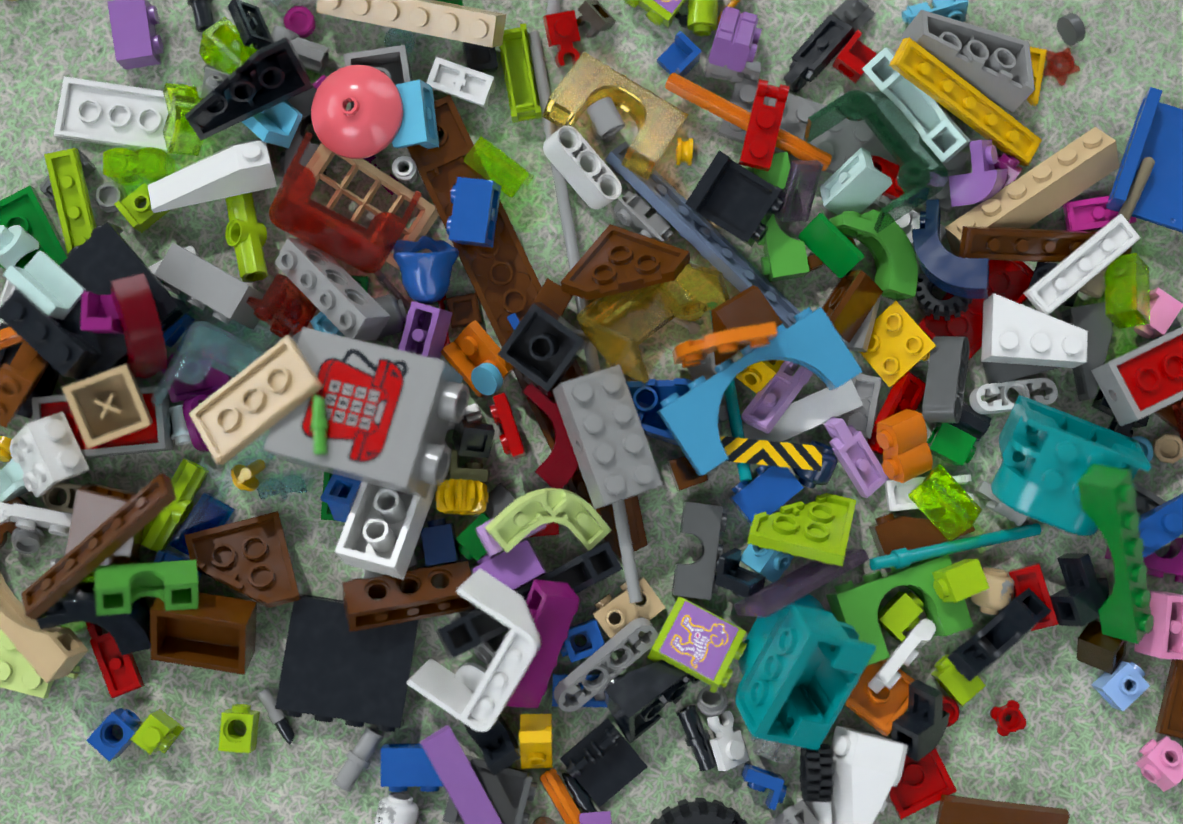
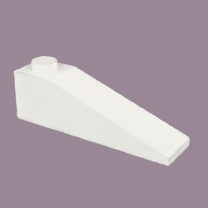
M835 727L831 746L832 768L834 769L833 795H831L832 824L874 823L878 813L884 812L888 804L885 799L892 786L897 787L901 779L908 745L861 729Z

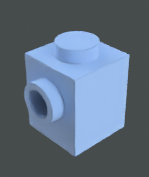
M1121 661L1113 674L1104 672L1091 684L1112 708L1123 712L1150 687L1143 678L1145 676L1144 671L1132 661L1130 663Z

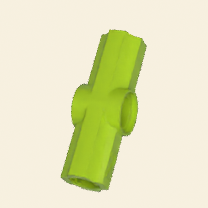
M252 192L227 197L225 200L229 222L225 230V239L229 246L235 248L240 278H242V282L250 283L263 280L268 277L263 251L267 240V230L265 225L257 220Z
M186 458L182 459L171 479L177 499L144 526L141 541L143 546L156 552L158 550H165L178 525H181L190 514L194 506L193 498L206 478L208 470Z

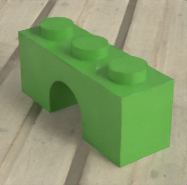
M196 560L98 566L95 568L97 616L131 613L132 603L136 599L145 596L160 598L165 604V611L198 609Z

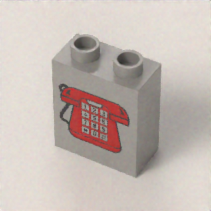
M303 327L297 346L323 386L314 394L325 399L326 418L328 419V430L326 431L327 455H314L313 431H311L314 394L270 428L263 450L290 463L427 498L430 485H440L444 481L449 469L450 449L442 446L449 422L459 423L468 406L469 388L467 385L461 384L463 377L443 360Z

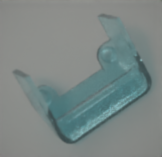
M196 321L187 328L151 401L154 405L160 407L175 378L187 384H195L205 378L210 367L235 377L267 351L207 321ZM265 439L260 452L272 460L274 455L263 450L266 442Z

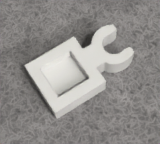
M724 711L720 714L721 724L718 716L707 717L708 726L716 735V738L710 740L718 771H727L749 761L741 730L733 731L732 729L734 718L731 711Z

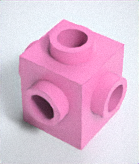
M1168 736L1158 742L1151 739L1139 750L1143 756L1135 764L1141 769L1142 775L1151 783H1155L1163 792L1176 786L1183 779V747L1176 741L1171 740Z

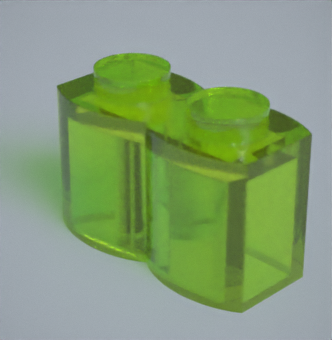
M147 147L135 152L126 148H112L103 152V174L113 182L123 186H135L143 182L151 184L175 172V160L167 152L159 148Z

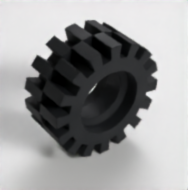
M920 272L918 275L917 301L920 309H924L928 317L933 314L935 320H940V316H944L945 321H948L951 315L958 318L961 316L960 311L966 312L968 310V304L972 303V298L954 295L951 299L939 300L932 294L935 284L925 274Z
M821 744L818 751L801 747L799 777L801 782L800 790L802 791L801 796L804 802H830L832 799L834 769L832 768L833 758H831L832 750L829 744Z

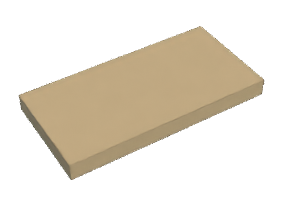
M287 335L188 414L215 462L224 465L323 386L294 339Z

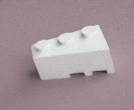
M993 293L983 303L981 362L1075 368L1087 362L1088 331Z

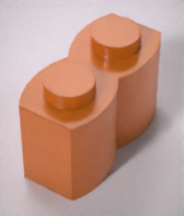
M905 409L877 423L876 438L879 446L883 449L882 468L889 479L905 483L932 469V454L926 442L927 427L920 412Z

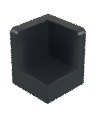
M464 414L462 420L459 423H455L452 436L458 456L489 458L495 433L493 425L468 423Z

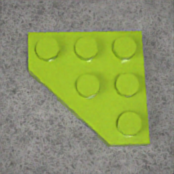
M824 493L817 495L813 502L806 504L802 501L780 507V512L768 515L766 512L754 515L747 544L788 553L793 556L818 560L826 564L842 566L856 500Z

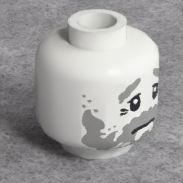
M398 792L389 793L388 797L379 801L374 824H416L419 813L418 805L413 802V797Z

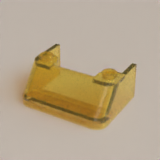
M689 262L674 281L597 298L578 313L577 320L583 333L611 367L620 365L623 374L646 383L650 379L638 345L675 317L687 321H696L708 310L714 309L729 300L730 297L722 272Z

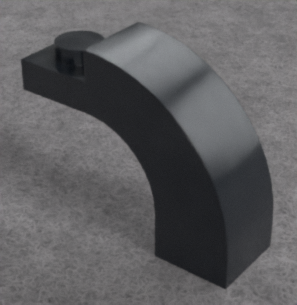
M79 582L36 619L41 630L73 622H90L99 625L113 636L122 655L151 649L150 612L136 599L131 605V613L97 616L95 582Z
M1028 588L1014 598L994 619L955 649L947 658L957 671L970 682L1016 645L1051 610Z

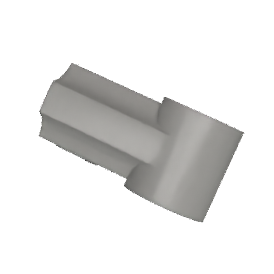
M274 26L271 33L273 41L276 42L287 37L293 44L306 70L322 74L329 60V48L302 39L297 33L287 28Z
M606 97L593 103L586 110L592 120L591 131L596 140H603L608 143L616 139V133L625 127V123L611 97Z

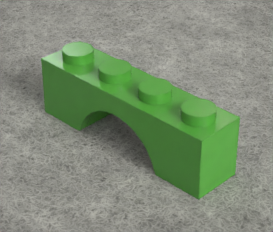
M788 152L773 154L769 171L752 167L746 168L783 191L788 189L793 182ZM772 215L766 224L768 226L767 233L759 243L757 242L758 246L763 245L765 257L760 259L763 275H768L769 282L805 277L810 271L804 241L787 236L779 228L775 216Z

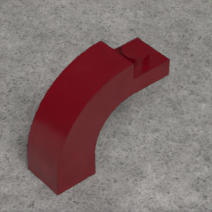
M139 274L111 281V297L122 325L127 346V364H130L135 378L146 379L153 377L163 369H167V355L160 320L145 275Z
M530 383L522 391V394L549 418L555 431L553 450L548 458L536 469L535 473L551 488L562 489L575 473L578 462L557 402L553 403L550 400L553 394L539 385L534 386Z

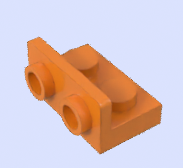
M476 320L468 324L452 343L441 350V354L463 377V380L478 397H482L484 394H481L474 387L471 380V373L476 367L482 363H491L498 368L503 380L515 368L497 355L501 349Z

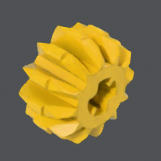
M471 479L444 480L440 485H437L435 501L438 511L452 515H480L486 511L489 493H487V485L483 482Z

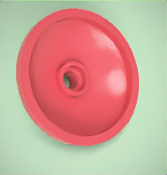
M350 65L340 68L330 74L320 84L314 95L311 107L314 131L322 144L339 156L350 159H362L373 156L384 150L394 140L400 129L403 119V103L399 90L386 74L374 67ZM349 102H354V108L350 111H347V104Z

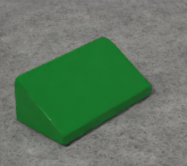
M819 213L798 235L799 239L804 241L805 245L838 278H843L865 257L822 213Z

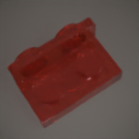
M278 273L262 300L249 296L246 301L254 310L253 314L258 319L268 323L271 326L270 331L280 338H285L287 335L292 337L302 331L303 327L307 328L318 309L287 276Z

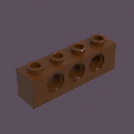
M468 561L450 562L430 568H417L413 571H407L404 580L382 575L343 582V603L349 631H359L474 610L475 604L457 593L458 588L472 576Z

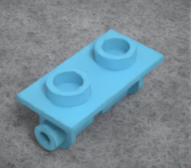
M932 0L933 9H930L927 2L907 6L906 10L902 11V19L904 23L909 22L910 24L917 14L924 10L964 22L969 0Z

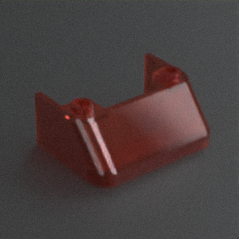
M307 132L269 208L270 221L282 231L363 273H375L386 262L422 193L417 190L414 192L401 218L390 212H382L372 219L368 229L310 199L316 186V179L310 169L300 164L313 139V134Z

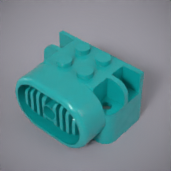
M1019 395L999 435L998 444L1003 461L991 483V490L1003 504L1027 517L1075 535L1091 536L1097 533L1098 528L1081 508L1077 481L1094 463L1131 471L1132 484L1134 485L1133 479L1139 468L1149 472L1151 465L1137 440Z
M802 592L786 593L770 601L761 610L744 641L747 645L738 661L743 677L736 690L735 702L753 738L818 751L835 719L842 711L850 693L857 685L858 679L875 652L876 647L874 644L858 641L859 635L853 626L838 622L831 612L826 611L820 601L810 594Z

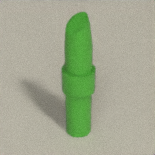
M314 394L312 405L313 418L311 419L314 455L323 456L327 455L326 431L328 430V419L326 418L325 399Z

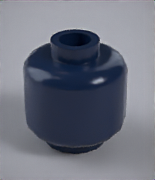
M812 440L811 444L804 445L823 446L821 471L792 468V470L799 477L798 481L800 484L815 489L816 484L826 485L829 483L838 459L833 454L834 452L830 446Z

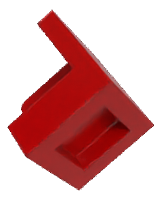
M859 30L855 32L832 64V67L855 84L864 74L862 68L877 55L859 41L863 34Z

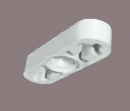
M1048 378L984 384L973 390L969 401L972 409L979 414L1011 412L1014 403L1007 396L1009 388L1015 389L1021 396L1045 405H1050L1057 399L1058 390L1055 383ZM1038 389L1046 393L1045 397L1043 395L1030 397V393ZM997 395L998 400L987 403L981 400V396L994 397Z

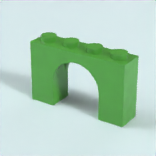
M949 555L921 560L910 564L909 567L899 569L890 567L891 571L885 574H881L880 570L863 575L864 581L853 585L852 580L835 585L834 592L826 594L831 612L837 621L853 626L859 635L858 641L874 644L876 647L867 666L890 657L878 623V608L884 595L894 587L904 586L912 590L924 603L923 607L927 619L933 621L936 626L933 636H949L974 626L965 599L958 602H943L934 589L933 582L935 579L932 572L952 565Z

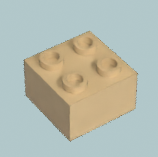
M129 363L62 388L87 449L147 427L153 423Z

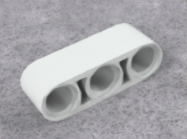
M563 126L545 140L543 150L546 157L588 206L593 209H601L620 196L622 192L621 182L574 127Z

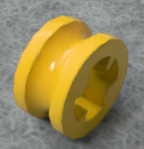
M677 138L676 165L685 162L687 166H691L693 138H689L687 141Z

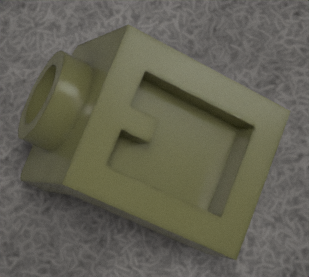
M452 449L447 475H450V479H471L473 481L490 483V470L483 469V463H465L464 468H459L460 456H458L456 449Z

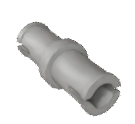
M366 727L353 751L349 750L347 753L348 759L333 783L339 788L351 792L362 770L369 767L371 763L369 759L384 736L374 729Z

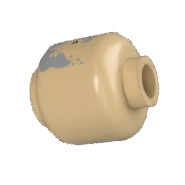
M984 567L983 572L990 589L970 596L975 605L980 606V612L998 615L999 610H1003L1013 600L1015 582L1008 576V571Z

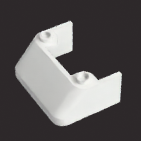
M479 568L458 588L457 593L510 628L488 670H485L476 663L469 662L463 664L454 674L430 658L409 678L406 684L473 730L485 732L498 720L539 650L540 637L524 598Z

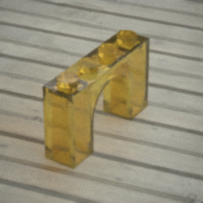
M583 52L549 97L542 117L560 128L563 126L573 127L589 106L603 98L611 97L615 106L626 111L634 119L638 127V134L630 144L621 165L648 181L681 132L688 114L602 63L599 59Z

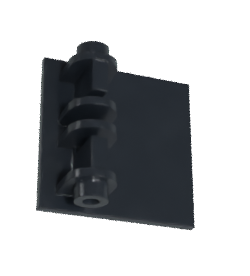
M608 718L560 758L566 766L567 772L577 779L599 807L648 767Z

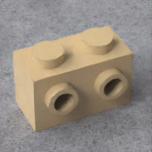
M643 576L639 578L642 595L641 602L630 603L625 581L619 586L622 591L612 598L608 594L594 604L597 610L593 612V616L610 639L634 619L646 618L650 620L666 608Z

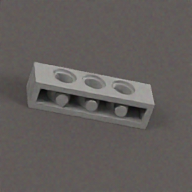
M288 238L275 261L280 270L345 337L359 341L377 340L390 315L314 238Z

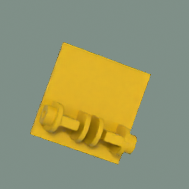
M895 301L875 319L867 352H860V354L891 388L920 360L927 361L930 358V351L936 345L905 309Z

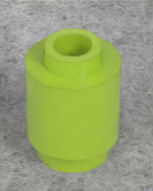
M688 0L687 28L693 31L694 35L709 36L712 31L718 28V0Z

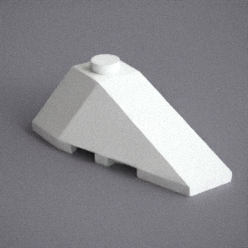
M260 138L236 142L148 185L152 211L157 213L277 187L268 145Z

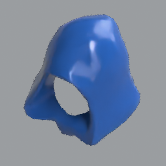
M422 236L417 242L397 240L393 247V258L401 271L402 284L408 296L415 302L425 305L441 301L450 285L452 267L459 256L458 249L444 240H434L428 236ZM422 249H429L430 251H432V253L415 252L420 251Z

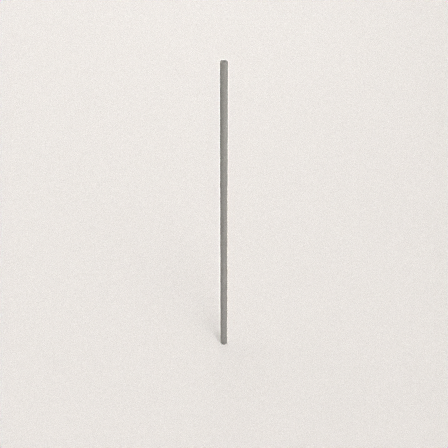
M533 31L528 33L527 36L547 139L557 131L540 35L539 32ZM551 163L568 263L571 270L580 260L567 183L566 179ZM575 296L581 332L591 338L584 347L588 374L601 370L588 300ZM621 500L612 503L629 601L630 603L642 601L625 502Z

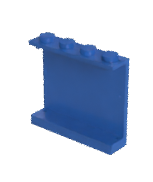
M1150 87L1141 101L1106 208L1116 212L1120 211L1127 199L1130 187L1142 160L1146 157H1152L1155 160V165L1132 213V217L1183 233V109L1159 102L1162 90Z

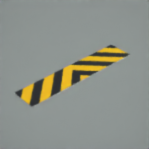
M720 436L724 451L729 458L726 461L816 471H821L823 446Z

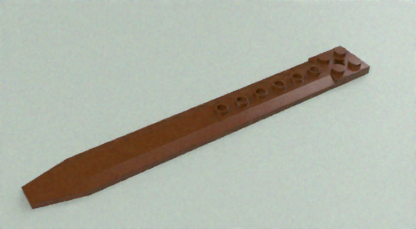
M450 95L434 101L438 133H444L439 147L430 149L420 145L407 147L445 229L448 217L452 216L451 190L453 185H456L457 177L490 180ZM499 201L493 248L457 244L453 241L452 243L459 251V258L503 347L514 331L507 317L515 313L519 321H521L542 287L501 201ZM577 360L574 361L559 384L584 376ZM513 369L522 391L530 383L534 386L538 385L518 369ZM554 394L550 399L553 403L556 402ZM526 397L552 451L555 443L553 425L549 418ZM578 465L567 485L571 492L579 495L593 507ZM638 495L624 499L634 552L648 545ZM612 504L595 509L612 530L603 539L606 542L608 541L615 554L622 558Z

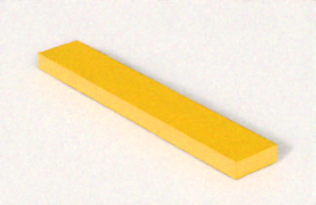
M910 37L904 38L889 66L985 139L992 140V144L1002 152L1016 158L1020 165L1028 166L1042 139Z

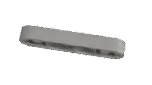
M646 618L634 619L555 687L553 692L560 709L564 712L578 710L649 650L658 637L652 623ZM640 631L646 633L643 637L637 635ZM627 641H630L633 645L631 648L626 643ZM615 650H625L624 655L620 659H610L611 654ZM595 669L601 670L600 676L593 681L586 680L587 674ZM579 682L583 684V689H581L580 685H578ZM568 693L574 695L570 699L568 697H565V695Z

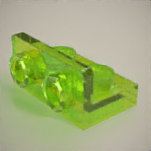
M480 136L464 158V162L484 178L495 181L502 186L501 191L509 197H514L523 184L528 186L535 177L482 136Z
M941 464L934 467L924 481L908 494L909 498L949 541H952L972 527L982 511L978 504Z

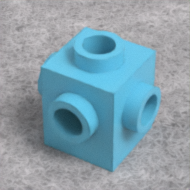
M748 544L741 555L740 561L756 573L765 576L773 584H776L783 572L789 567L794 556Z

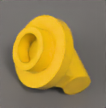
M257 459L248 466L235 465L231 469L234 485L241 490L254 491L259 486V480L255 475L265 469V462Z

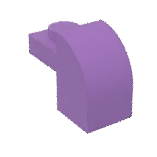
M992 140L970 141L972 173L949 176L952 207L980 204L996 195L1003 188L1007 178V169L995 170L994 164L997 163L998 156L996 147L992 145Z

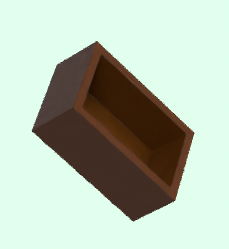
M198 592V609L165 611L164 602L160 598H156L150 609L151 660L245 675L255 653L257 602Z

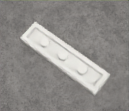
M1119 214L1026 290L1024 295L1037 311L1049 315L1141 239V237L1125 217Z
M849 380L837 389L829 390L827 387L791 403L769 434L744 424V436L747 439L784 442L825 424L831 417L838 418L861 408L863 403L852 380Z

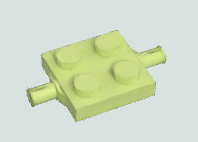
M0 629V688L40 698H48L54 681L46 683ZM75 666L72 671L79 672L80 667ZM70 672L65 677L76 679L78 674Z

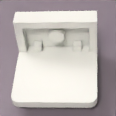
M63 412L26 423L11 440L10 454L13 460L19 463L22 468L25 487L28 491H32L36 498L44 495L56 483L86 473L89 470Z

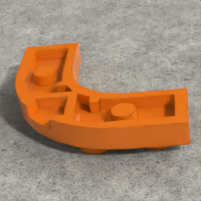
M775 322L735 328L704 335V339L688 340L674 347L672 352L674 365L682 363L683 368L699 366L708 354L717 350L719 354L734 352L738 350L739 345L750 344L751 348L770 345V340L777 336Z

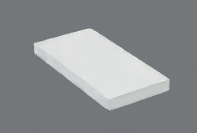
M64 76L54 136L60 139L177 156L187 97L185 94Z

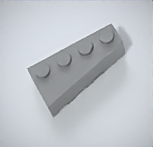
M924 10L917 14L902 33V39L910 37L991 101L1012 112L1035 90L1028 41Z

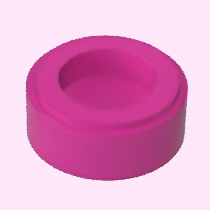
M292 7L284 17L285 28L297 33L300 38L310 36L315 30V18L306 7Z

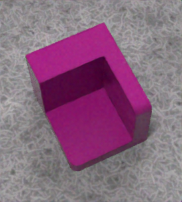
M82 292V331L95 334H124L111 295Z

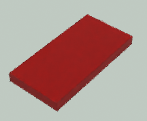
M988 260V297L994 293L1022 304L1027 299L1024 292L1029 287L1034 271L1023 261ZM946 293L941 300L951 299L954 295ZM973 299L972 303L968 304V310L966 312L960 311L961 316L958 318L951 315L948 321H945L944 316H940V320H935L934 315L931 314L929 317L926 315L918 325L931 340L935 336L968 337L970 360L982 347L983 303L985 299Z

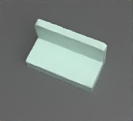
M861 147L820 186L823 205L837 215L842 214L843 211H855L861 214L892 185V180L874 168L871 153Z
M38 251L24 269L10 265L3 274L46 315L62 320L82 298V292H86L83 286L42 251Z

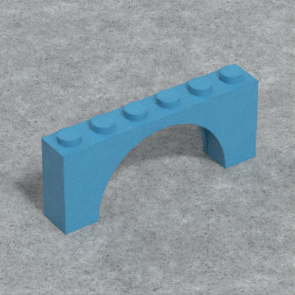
M808 307L794 316L796 323L787 329L784 324L776 328L777 336L770 340V345L760 348L747 346L741 350L742 358L734 363L730 358L714 368L717 374L708 380L702 375L687 385L690 391L679 397L676 392L660 402L663 408L657 413L698 476L704 475L729 459L719 436L718 411L726 388L733 378L746 367L768 360L792 362L813 372L825 383L829 390L837 389L863 372L821 307L815 311Z

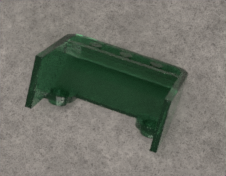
M848 91L808 117L803 138L808 143L844 119L850 121L864 120L901 166L897 174V182L905 194L881 209L874 226V230L877 233L939 193L947 183V168L923 141L896 105L881 91Z

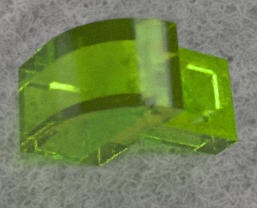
M166 83L163 94L168 115L163 128V136L167 152L199 156L204 140L200 141L185 115L203 98H199L197 88L194 86Z

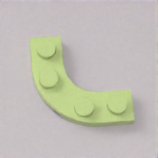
M559 488L539 489L519 497L484 527L507 553L532 530L542 524L552 522L564 524L588 551L594 548L612 531L587 501L573 492Z

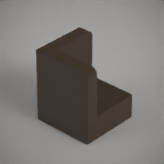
M1093 620L1088 623L1078 637L1077 660L1113 674L1126 655L1127 641L1103 635L1100 622Z

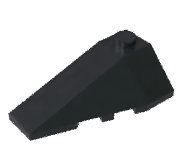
M285 37L256 51L194 106L185 117L201 141L313 88V85L293 44Z
M660 660L630 671L622 678H614L606 687L605 703L627 741L632 743L662 718L658 713L668 702L676 704L683 698L681 695L686 691L687 684L690 681L696 684L700 679L664 660Z

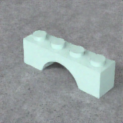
M885 47L862 68L863 71L881 92L903 112L919 132L923 141L941 162H949L970 144L969 138L938 102L889 66L895 52Z

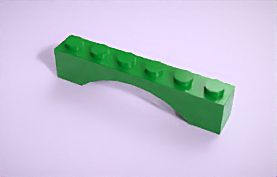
M1093 463L1077 483L1081 508L1102 533L1114 563L1115 582L1112 593L1098 610L1103 635L1138 644L1144 635L1152 630L1154 617L1150 611L1149 602L1151 594L1147 590V567L1143 561V540L1140 538L1138 526L1140 516L1136 512L1135 505L1136 488L1132 484L1131 471Z

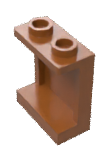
M25 340L11 364H4L0 368V425L4 428L8 426L32 394L50 364Z

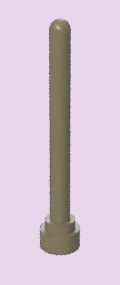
M1146 157L1142 160L1130 187L1127 199L1118 215L1122 214L1128 222L1155 165V160L1152 157ZM1108 266L1081 287L1079 291L1094 298H1101L1106 288V285H1104L1106 279L1103 277Z

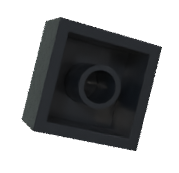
M536 302L532 304L497 355L549 392L557 387L591 338L542 302Z

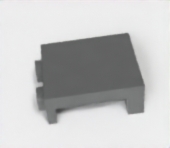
M465 755L502 824H527L529 814L524 813L526 801L533 802L537 783L532 782L533 773L508 767L493 775L488 769L485 760ZM449 796L442 821L455 824L456 820L463 822Z

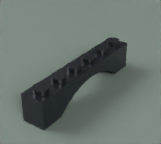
M607 541L536 580L567 583L577 594L622 570V567ZM533 581L514 590L525 601ZM479 608L439 628L436 633L449 659L452 660L510 628Z

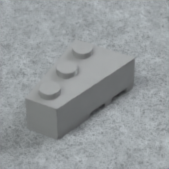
M172 243L154 274L164 280L162 285L167 290L176 295H179L181 291L190 295L187 299L188 302L204 310L206 305L214 309L215 311L212 316L228 325L233 320L254 330L272 300L271 297L175 243Z

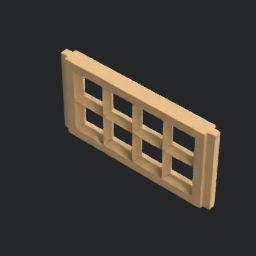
M321 142L286 198L400 271L397 262L393 258V254L377 244V241L388 224L405 234L402 240L417 242L422 236H426L439 216L435 206L363 158L350 159L339 156L350 163L352 167L341 184H338L323 174L335 153ZM358 169L375 180L364 199L346 189ZM319 179L336 189L324 209L307 198ZM381 184L398 195L387 214L369 204ZM342 194L359 204L348 224L331 214ZM404 200L421 210L409 229L392 219ZM365 209L382 219L371 239L354 229Z

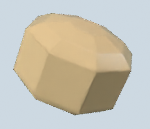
M1163 433L1153 441L1154 455L1160 462L1174 464L1183 458V441L1176 434Z

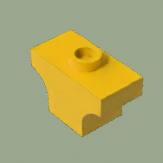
M520 714L519 747L521 769L553 768L552 714Z

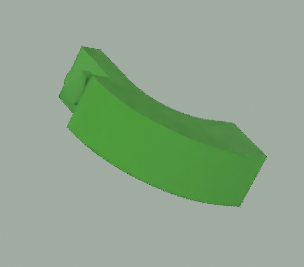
M875 209L863 214L855 211H843L842 214L829 219L845 236L860 241L869 249L876 267L874 282L883 291L882 297L898 302L915 297L918 280L915 252L909 238L893 219Z

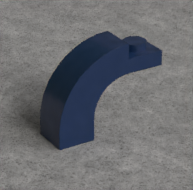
M939 199L926 200V211H920V229H912L913 245L922 271L933 284L947 293L963 298L988 299V258H961L948 252L940 242Z

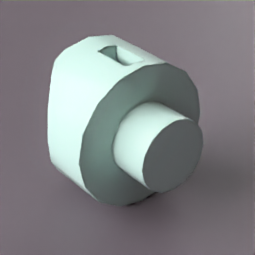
M0 225V264L6 270L10 265L15 266L27 253L39 249V242L21 226L13 225L6 228L4 225Z

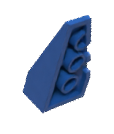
M674 378V380L645 379V381H626L645 435L679 446L657 412L663 408L660 402L676 392L679 397L689 392L690 389L687 385L693 382V380Z

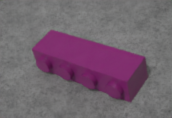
M536 579L533 581L526 603L540 637V648L507 702L506 706L538 708L542 697L547 691V684L553 669L557 665L558 655L568 637V630L572 619L579 608L580 598L567 583Z

